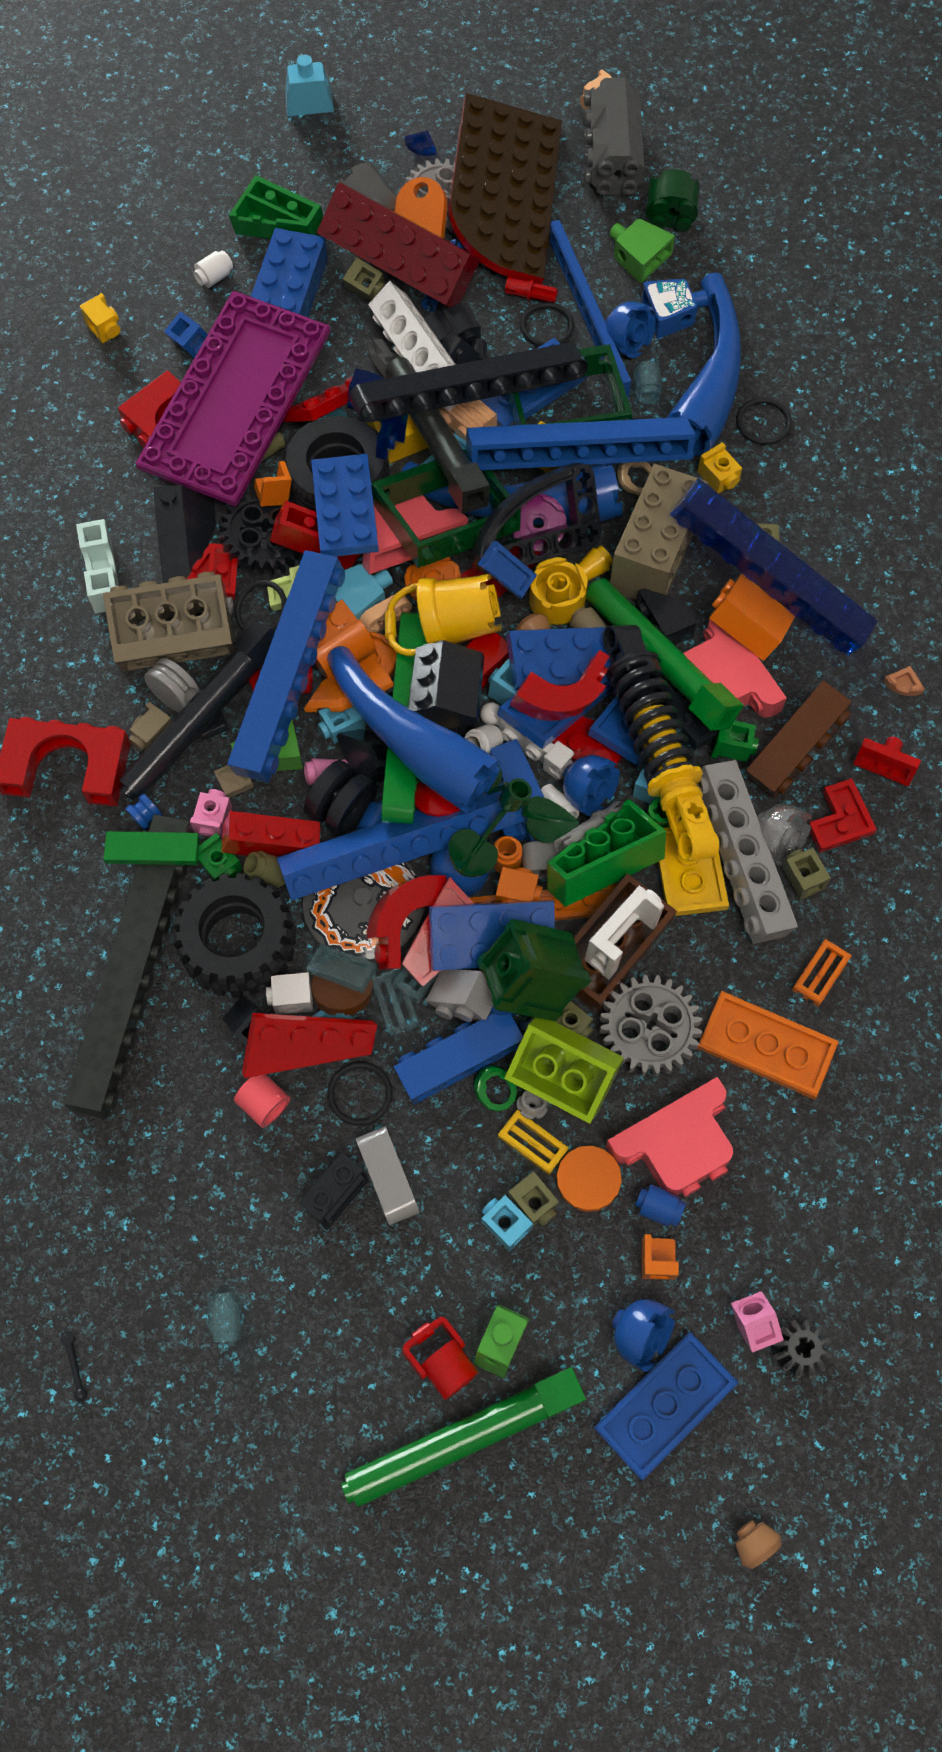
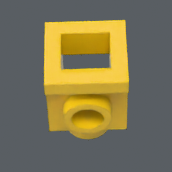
M102 293L80 305L85 324L102 344L120 334V326L117 324L119 317L111 306H107L105 296Z
M723 442L701 455L697 471L705 481H708V484L717 494L725 489L730 490L734 488L740 481L742 467L725 450L726 445Z

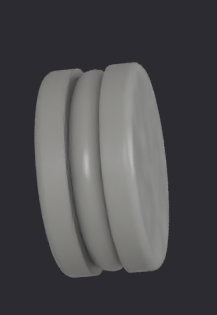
M160 658L155 663V666L144 675L145 682L153 694L176 712H180L199 691V687L193 678L182 667L167 658Z

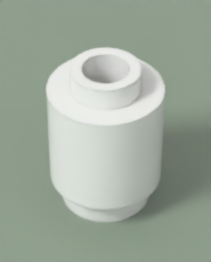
M214 251L194 264L195 271L193 274L201 286L204 285L210 288L230 275V271L233 270V263L225 251Z
M486 724L472 729L464 737L489 754L491 748L503 744V735L500 729L493 724Z

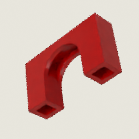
M168 370L118 407L121 416V426L128 434L133 433L143 448L181 383Z
M21 717L20 719L9 718L0 753V793L31 797L37 768L42 759L56 749L70 747L82 750L88 755V765L82 793L89 804L118 806L121 792L119 788L122 785L118 780L125 773L131 745L128 741V735L125 730L116 726L101 728L87 723L72 725L58 720L43 722L29 717Z

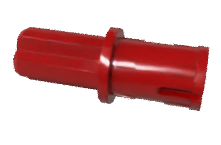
M508 276L505 285V294L527 298V301H531L532 298L555 303L558 295L556 288L536 284L533 279L526 281Z

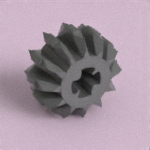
M792 1320L789 1322L790 1330L785 1327L780 1328L784 1340L773 1344V1346L782 1349V1352L774 1355V1359L781 1360L785 1358L787 1361L781 1368L783 1372L789 1371L793 1366L795 1379L801 1378L803 1371L811 1379L815 1377V1369L820 1372L825 1371L827 1367L821 1359H830L832 1353L822 1350V1347L827 1346L831 1341L829 1338L819 1339L818 1336L823 1331L821 1326H818L811 1332L810 1320L803 1321L801 1328L796 1320ZM800 1341H802V1346L807 1344L809 1351L805 1353V1358H803V1353L798 1355L795 1347L800 1345Z

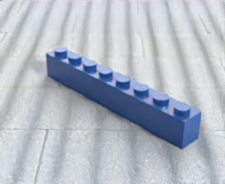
M687 417L472 427L466 430V456L471 463L476 462L480 470L554 467L572 463L592 465L692 459L695 432Z
M307 550L304 551L227 763L236 775L269 783L271 775L277 771L281 747H284L287 743L291 719L293 720L298 712V699L301 692L303 693L307 687L308 671L310 666H313L316 662L318 643L325 636L328 615L335 608V596L338 587H341L345 580V570L338 557Z
M506 780V781H503V782H501L498 786H501L504 782H508V781H507V780ZM503 791L490 795L483 792L479 798L476 797L474 799L479 805L469 814L460 810L447 816L436 817L426 815L417 810L414 811L413 824L381 822L277 857L291 901L448 848L450 838L458 830L470 829L479 836H482L502 810L499 797ZM521 809L516 812H507L492 832L524 822Z

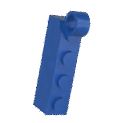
M492 1006L486 1020H479L474 1024L466 1022L458 1026L454 1030L455 1034L446 1039H443V1037L435 1038L426 1044L427 1049L417 1054L410 1052L399 1058V1064L393 1067L413 1105L515 1052L523 1038L513 1019L516 1013L501 1012L495 1010Z

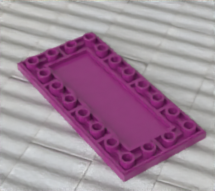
M233 290L135 463L137 469L175 484L184 485L193 491L237 507L331 332L330 326Z

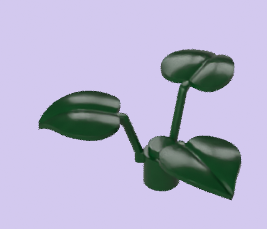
M500 768L495 782L486 794L490 795L503 791L499 797L502 810L481 837L470 829H462L455 832L448 843L449 857L455 870L463 876L479 877L488 873L497 862L498 850L493 844L487 842L486 839L507 812H516L521 808L522 816L527 818L525 823L526 830L535 840L545 844L554 843L556 839L574 829L579 824V821L566 809L550 799L540 796L530 798L532 795L531 786L523 779L515 778L510 783L504 782L501 786H498L502 780V770Z

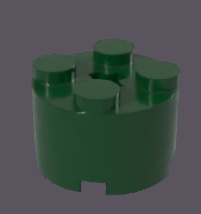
M669 169L662 171L661 176L656 179L653 176L648 183L646 216L651 224L661 229L671 227L682 232L688 231L698 216L699 181L696 179L695 182L690 178L691 174L683 170Z

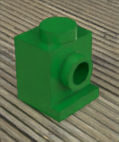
M734 721L730 729L719 730L717 737L713 741L711 758L717 759L718 756L747 762L750 754L755 755L758 747L759 738L754 737L756 725Z
M217 833L199 845L197 862L213 882L220 880L219 875L229 874L230 878H236V874L242 870L240 861L234 854L221 853L222 840Z

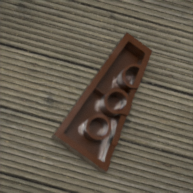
M823 680L747 768L746 778L773 799L779 793L784 795L793 785L794 781L792 779L799 772L803 773L813 761L812 757L819 750H823L838 729L843 727L852 715L850 712L852 701Z

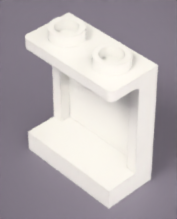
M639 885L589 940L584 960L609 980L617 971L623 954L615 944L636 920H641L652 930L657 926L664 908L660 897L652 890H645Z

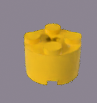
M561 557L551 558L539 563L534 571L537 576L530 585L529 605L532 612L546 615L550 626L571 622L574 612L581 607H585L588 580L585 571L577 563L574 565L566 562L567 559Z

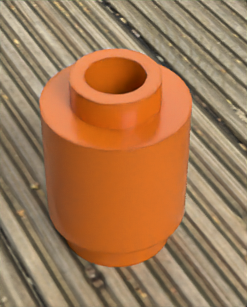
M511 836L497 839L493 845L498 850V859L493 868L500 874L502 867L515 870L520 868L523 851L521 843Z

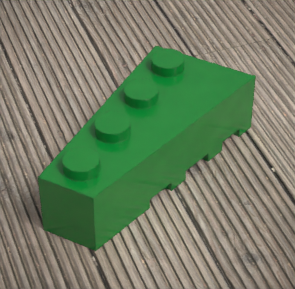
M630 799L626 800L622 804L621 810L617 813L612 811L605 817V822L598 828L592 827L585 832V838L580 842L571 843L547 862V890L567 907L622 880L627 873L632 875L665 859L666 830Z

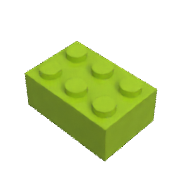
M535 1017L529 1023L504 1079L590 1124L599 1112L624 1057L555 1021Z

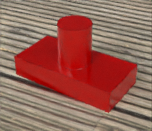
M888 737L884 745L864 738L853 764L909 787L921 760L902 753L903 742L897 737Z

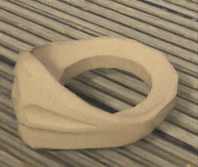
M647 462L621 463L616 472L618 483L625 491L640 496L643 488L637 487L631 482L630 477L627 475L631 467H640L649 475L652 467Z

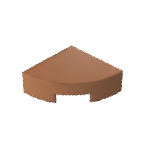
M911 666L885 676L883 680L889 689L904 696H917L923 694L925 690Z

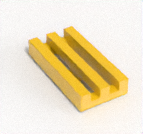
M516 1110L498 1134V1138L548 1175L552 1173L555 1166L558 1165L569 1147L531 1119L523 1117L519 1110ZM517 1120L558 1150L556 1155L515 1125ZM511 1131L548 1158L550 1163H546L510 1136L508 1132Z

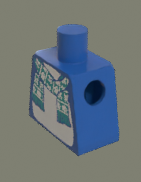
M683 278L649 281L643 284L641 301L643 304L653 308L651 314L656 317L654 332L656 339L692 326L695 323L697 308L708 305L706 291L691 292L687 280Z

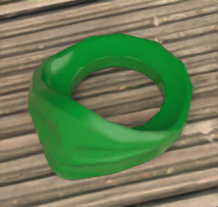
M485 1066L478 1072L474 1080V1091L477 1099L488 1110L494 1112L507 1110L515 1102L517 1095L516 1085L504 1079L507 1071L498 1066ZM493 1076H498L500 1079L505 1080L509 1086V1097L502 1104L492 1103L486 1094V1081Z

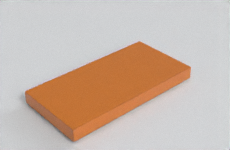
M721 991L697 1049L815 1100L839 1041Z

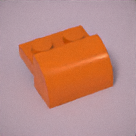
M343 599L336 603L333 612L329 613L326 621L327 629L323 639H320L317 646L315 665L326 679L333 676L327 662L329 652L335 647L345 646L349 648L358 663L376 651L375 643L362 621L355 617Z

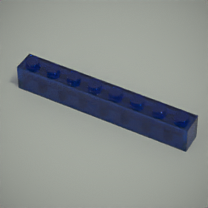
M698 478L686 489L669 514L676 519L680 526L687 528L699 537L703 544L710 546L718 552L727 563L733 564L742 571L747 579L757 583L767 591L770 597L785 605L794 616L800 617L809 624L814 632L823 635L833 643L837 650L849 655L861 648L878 620L701 479Z

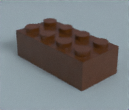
M628 873L574 937L579 952L578 956L584 970L588 971L592 980L575 997L595 1013L601 1010L604 1002L610 999L613 991L615 992L619 988V985L623 983L672 923L677 910L661 899L664 908L658 924L653 930L641 920H636L615 944L623 954L617 971L608 980L584 959L589 940L640 885L645 890L648 889Z

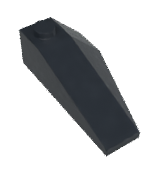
M184 485L154 487L162 582L169 583L168 579L178 576H184L187 579L192 572L194 564L203 557V552L208 547L211 534L215 530L214 498L193 491Z

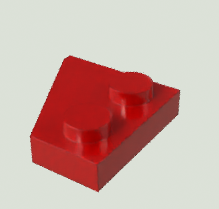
M210 543L203 552V557L197 560L192 567V572L186 580L198 578L197 575L203 572H215V575L220 574L226 587L227 597H233L234 600L238 557L230 561L229 552L223 551V544Z

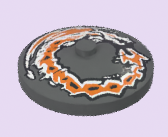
M404 862L304 896L303 914L311 936L323 950L340 960L354 961L359 964L375 963V947L379 944V939H367V928L373 909L388 890L401 882L418 878L417 873L408 862ZM425 908L414 910L405 919L400 934L401 951L410 944L418 933L424 918Z

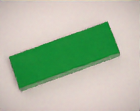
M107 831L103 860L106 864L197 865L200 837L198 833Z

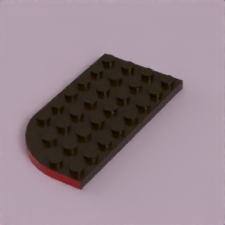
M466 93L463 102L448 207L451 225L466 250L480 258V262L489 269L504 276L526 281L533 279L536 284H542L545 275L562 120Z

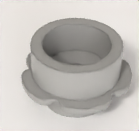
M526 1090L522 1097L517 1099L516 1105L517 1109L521 1110L523 1117L527 1119H534L535 1117L540 1119L547 1112L548 1102Z

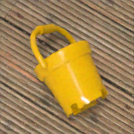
M490 574L440 581L435 578L419 579L418 583L403 587L394 594L388 603L387 611L384 613L385 638L388 639L390 646L399 654L415 656L416 649L401 647L396 642V613L394 611L398 601L413 591H416L420 622L427 644L441 640L458 644L487 634L501 632L502 625H494L495 618L501 617L494 584L486 586L485 582L491 579Z

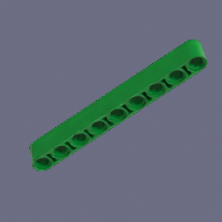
M401 612L398 644L401 647L416 649V647L427 644L419 613ZM397 653L393 698L408 708L415 656H405ZM389 748L387 750L382 800V822L413 824L417 777Z

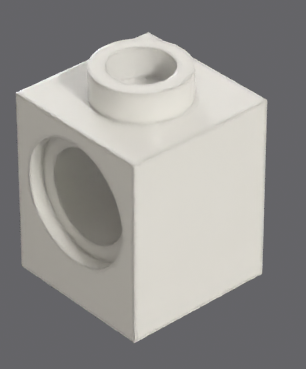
M309 972L271 976V987H266L268 1006L273 1005L277 1015L313 1011Z

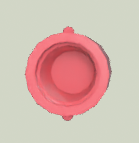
M265 1074L250 1077L236 1093L234 1102L261 1128H264L277 1119L285 1110L291 1098Z

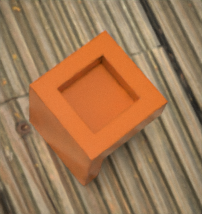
M279 461L277 477L255 479L254 489L261 507L283 505L285 500H289L292 479L285 461Z
M644 1234L642 1238V1279L675 1280L679 1275V1262H676L675 1240L652 1238L651 1234Z

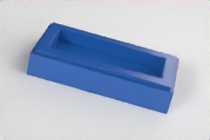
M492 541L477 564L519 599H522L537 574L497 541Z

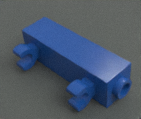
M518 739L491 748L490 755L501 761L499 764L502 770L501 782L507 780L510 783L515 778L523 779L531 786L532 795L530 798L535 796L544 797ZM524 816V822L502 829L504 833L502 837L511 836L519 842L525 839L527 843L537 841L526 830L525 823L527 818Z

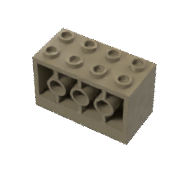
M653 464L614 553L610 583L625 597L638 601L639 591L642 589L668 596L699 523L708 481Z
M203 572L197 575L198 578L186 580V577L178 576L168 579L169 583L157 584L156 581H146L140 583L137 588L128 589L127 586H115L110 588V592L103 593L114 663L123 672L152 668L160 658H167L175 663H183L232 655L236 651L232 647L235 640L226 587L221 575H215V572ZM198 611H203L200 616L195 617ZM174 615L172 620L166 621L169 616ZM145 620L142 625L137 626L140 621Z

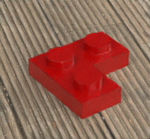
M852 778L824 788L823 794L833 815L809 822L807 826L819 853L872 836L877 831Z

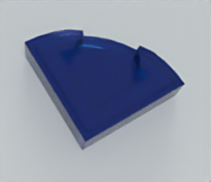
M428 130L404 137L405 145L412 152L422 156L436 155V147Z

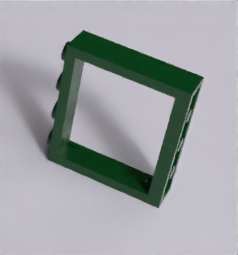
M611 345L578 349L588 363V370L582 377L604 374L615 413L545 424L632 420L633 414ZM604 356V360H599V357ZM518 392L508 394L515 424L527 425Z
M436 460L371 483L373 505L418 568L474 548L478 534L488 517L422 541L417 538L394 505L449 486V482ZM481 470L490 485L489 503L496 509L510 494L491 470ZM521 508L505 522L495 540L520 531Z

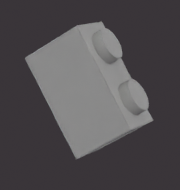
M441 970L426 1002L436 1008L435 1013L445 1019L451 1020L452 1017H458L464 1021L471 1022L472 1019H487L493 1006L491 1000L493 996L486 977L481 971Z

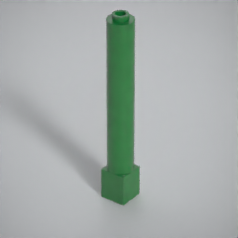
M602 578L593 581L587 589V601L613 626L637 625L640 628L646 650L659 655L663 676L691 703L689 709L711 731L730 729L744 705L722 683H713L607 579Z
M572 1367L345 1473L346 1481L341 1483L347 1502L350 1504L355 1501L357 1507L363 1506L543 1420L554 1417L585 1402V1395Z

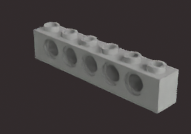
M737 761L705 765L702 768V779L697 786L701 788L703 793L702 800L707 808L714 832L718 836L719 852L724 863V872L730 879L734 890L735 902L742 912L745 930L750 935L753 944L783 938L798 928Z

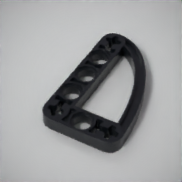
M583 463L565 465L533 479L508 496L488 517L478 534L474 548V565L476 569L481 573L487 574L477 564L492 541L495 540L505 522L528 501L563 482L566 483L571 523L501 542L500 544L508 551L512 547L517 546L519 549L518 559L526 566L596 545L601 538V524L593 469ZM580 472H583V477L579 478V481H577L576 476L580 475ZM582 488H585V489H586L585 492H584V491H578V492H577V490H582ZM583 497H586L588 507L585 512L581 513L578 504ZM587 528L590 529V533L587 534L586 538L577 537L576 533L582 534L587 532ZM565 532L568 536V541L564 547L560 548L558 538L561 533ZM541 539L544 548L540 554L536 555L533 546L537 540Z

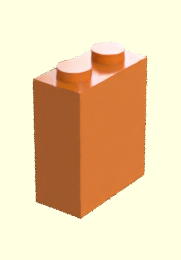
M741 573L735 582L729 579L721 589L720 594L711 605L715 609L709 619L764 661L782 642L795 615Z

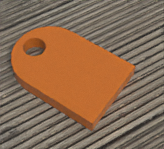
M418 177L408 181L397 195L395 212L444 238L447 216V197L444 190L431 178ZM423 186H427L428 193L426 196L418 198V190Z

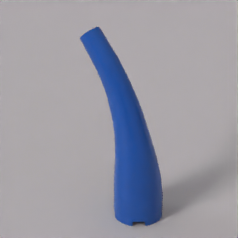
M715 272L706 275L700 283L701 289L706 291L708 298L707 306L712 315L714 351L698 376L667 416V418L687 417L695 432L692 459L694 456H701L712 449L719 439L731 412L739 382L741 364L739 324L722 274Z
M409 461L401 472L420 465ZM596 464L590 466L595 476L600 522L622 517V503H617V500H619V487L613 465ZM580 472V475L576 476L577 481H579V478L583 477V472ZM528 482L504 486V488L511 495ZM563 482L541 493L556 499L564 509L566 524L571 523L566 483ZM449 486L423 495L434 502L459 510L448 491ZM582 488V490H577V492H578V491H584V492H585L586 489H585V488ZM583 497L578 504L581 513L585 512L588 507L586 497ZM489 503L488 507L466 513L485 518L490 516L495 509ZM535 519L533 525H544V521L542 519Z
M339 646L332 649L327 657L328 665L342 692L366 724L423 784L465 813L469 814L475 810L479 804L474 799L476 797L479 798L483 792H489L499 774L500 768L498 765L501 761L459 734L423 717L396 701L377 686L366 674L349 648Z

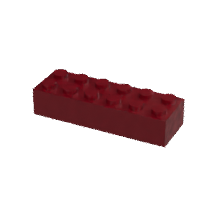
M340 182L336 186L317 230V233L450 307L461 302L481 260Z

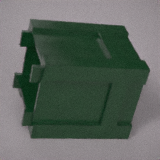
M511 919L507 923L500 937L477 960L480 970L484 972L493 996L491 1000L495 1010L556 1021L563 1014V1009L581 989H585L592 981L588 971L584 970L578 956L579 952L572 933L516 919Z

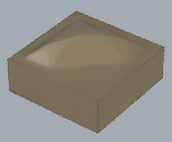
M228 765L214 771L226 797L231 798L254 788L250 778L236 775Z

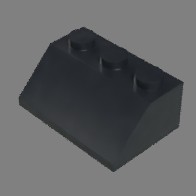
M444 640L416 647L408 708L447 729L478 722L484 667L483 653Z

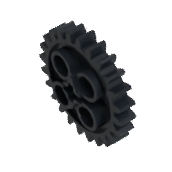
M245 494L244 503L240 500L237 507L227 506V514H222L219 533L220 543H223V551L229 552L230 561L238 557L239 568L247 564L248 572H252L256 567L259 569L260 575L264 573L265 569H269L271 575H274L275 568L278 567L284 573L286 564L295 567V561L302 560L303 553L270 541L274 521L282 505L261 507L257 494L255 499Z

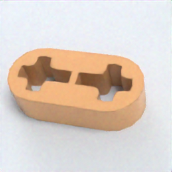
M394 595L369 608L361 615L360 620L368 632L377 633L385 629L384 613L387 611L388 603ZM406 596L402 597L395 606L396 622L400 620L401 612H410L412 609V604Z

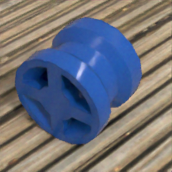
M144 793L138 797L137 803L128 805L125 808L126 812L143 831L149 828L154 814L163 816L160 810Z

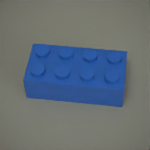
M275 228L251 297L308 318L328 261L325 237Z

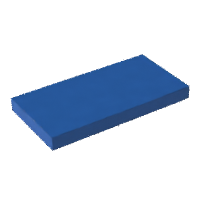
M689 1332L594 1427V1430L632 1472L643 1481L739 1382Z

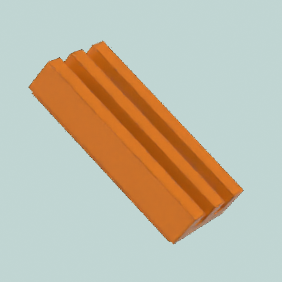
M825 939L792 991L801 993L803 998L814 1001L813 1004L819 1007L852 955ZM825 950L832 951L808 988L803 986ZM836 956H840L842 960L820 994L817 995L813 991Z

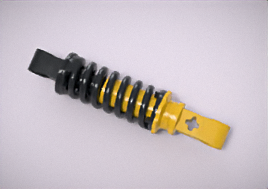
M637 625L607 626L603 633V644L612 665L606 672V678L612 686L615 698L619 702L620 712L624 715V723L629 729V737L634 742V751L639 756V765L645 770L644 779L648 787V794L652 797L661 798L660 805L662 810L666 812L670 828L678 845L679 854L683 860L714 858L719 852V839L714 832L707 808L702 800L703 793L701 788L697 786L702 779L703 771L697 764L696 758H693V750L686 747L689 743V738L682 733L683 723L677 720L678 709L671 706L673 704V696L667 692L668 683L666 680L661 679L663 670L660 657L657 653L646 650L640 628Z

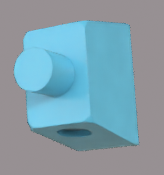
M309 55L299 56L297 64L287 67L285 89L287 116L334 112L332 90L324 66L321 62L312 63V58Z
M362 564L346 569L344 583L341 587H338L335 596L336 601L339 602L343 599L359 620L366 610L385 600L383 589L393 584L392 577L386 569L373 576L369 575Z

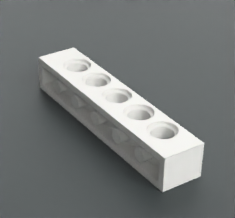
M389 281L368 305L374 313L372 317L374 321L385 329L383 331L384 336L395 344L393 347L395 352L400 357L407 358L416 372L456 365L407 294ZM456 405L443 408L450 412Z

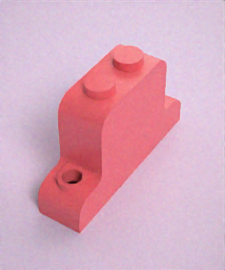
M423 495L394 505L420 541L468 524V518L460 510L449 508L437 511ZM375 506L374 513L379 552L363 553L362 565L369 575L412 560Z
M709 619L707 629L703 630V636L706 641L686 651L684 655L713 683H722L744 706H751L758 715L768 718L782 712L787 697L760 659Z
M718 1077L712 1079L608 1139L606 1149L615 1158L617 1163L627 1164V1166L642 1159L660 1188L676 1195L682 1193L684 1197L693 1194L701 1188L699 1183L710 1177L714 1181L728 1172L726 1165L733 1156V1147L714 1116L726 1109L723 1104L726 1099L725 1087Z

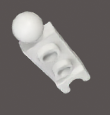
M490 702L483 705L480 710V717L485 724L498 725L506 742L518 739L521 748L530 759L542 762L543 770L555 779L561 780L563 778L565 769L573 764V761L570 759L575 753L559 741L555 744L551 742L544 749H541L497 715L500 707L498 704Z

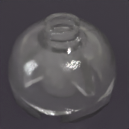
M791 804L775 805L766 812L760 813L757 817L761 838L770 850L774 863L778 866L784 865L785 858L791 851L794 852L802 849L812 827L807 824V820L812 819V816Z

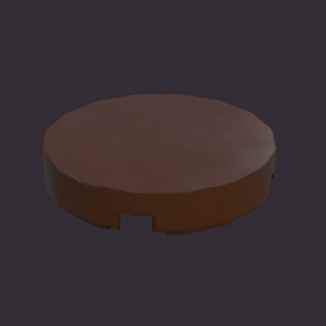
M348 960L332 961L322 966L313 976L311 982L313 1001L320 1010L327 1014L336 1015V1013H344L345 1016L353 1015L364 1009L371 1001L373 995L372 976L364 966L357 962Z

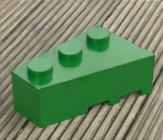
M255 175L228 216L235 234L271 239L275 228L319 236L320 234L317 233V230L324 215L321 205Z

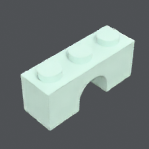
M105 519L76 524L79 545L87 570L84 572L87 595L95 614L106 612L103 593L110 592V588L119 586L112 539Z

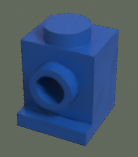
M181 311L164 330V333L193 359L208 335L200 325Z

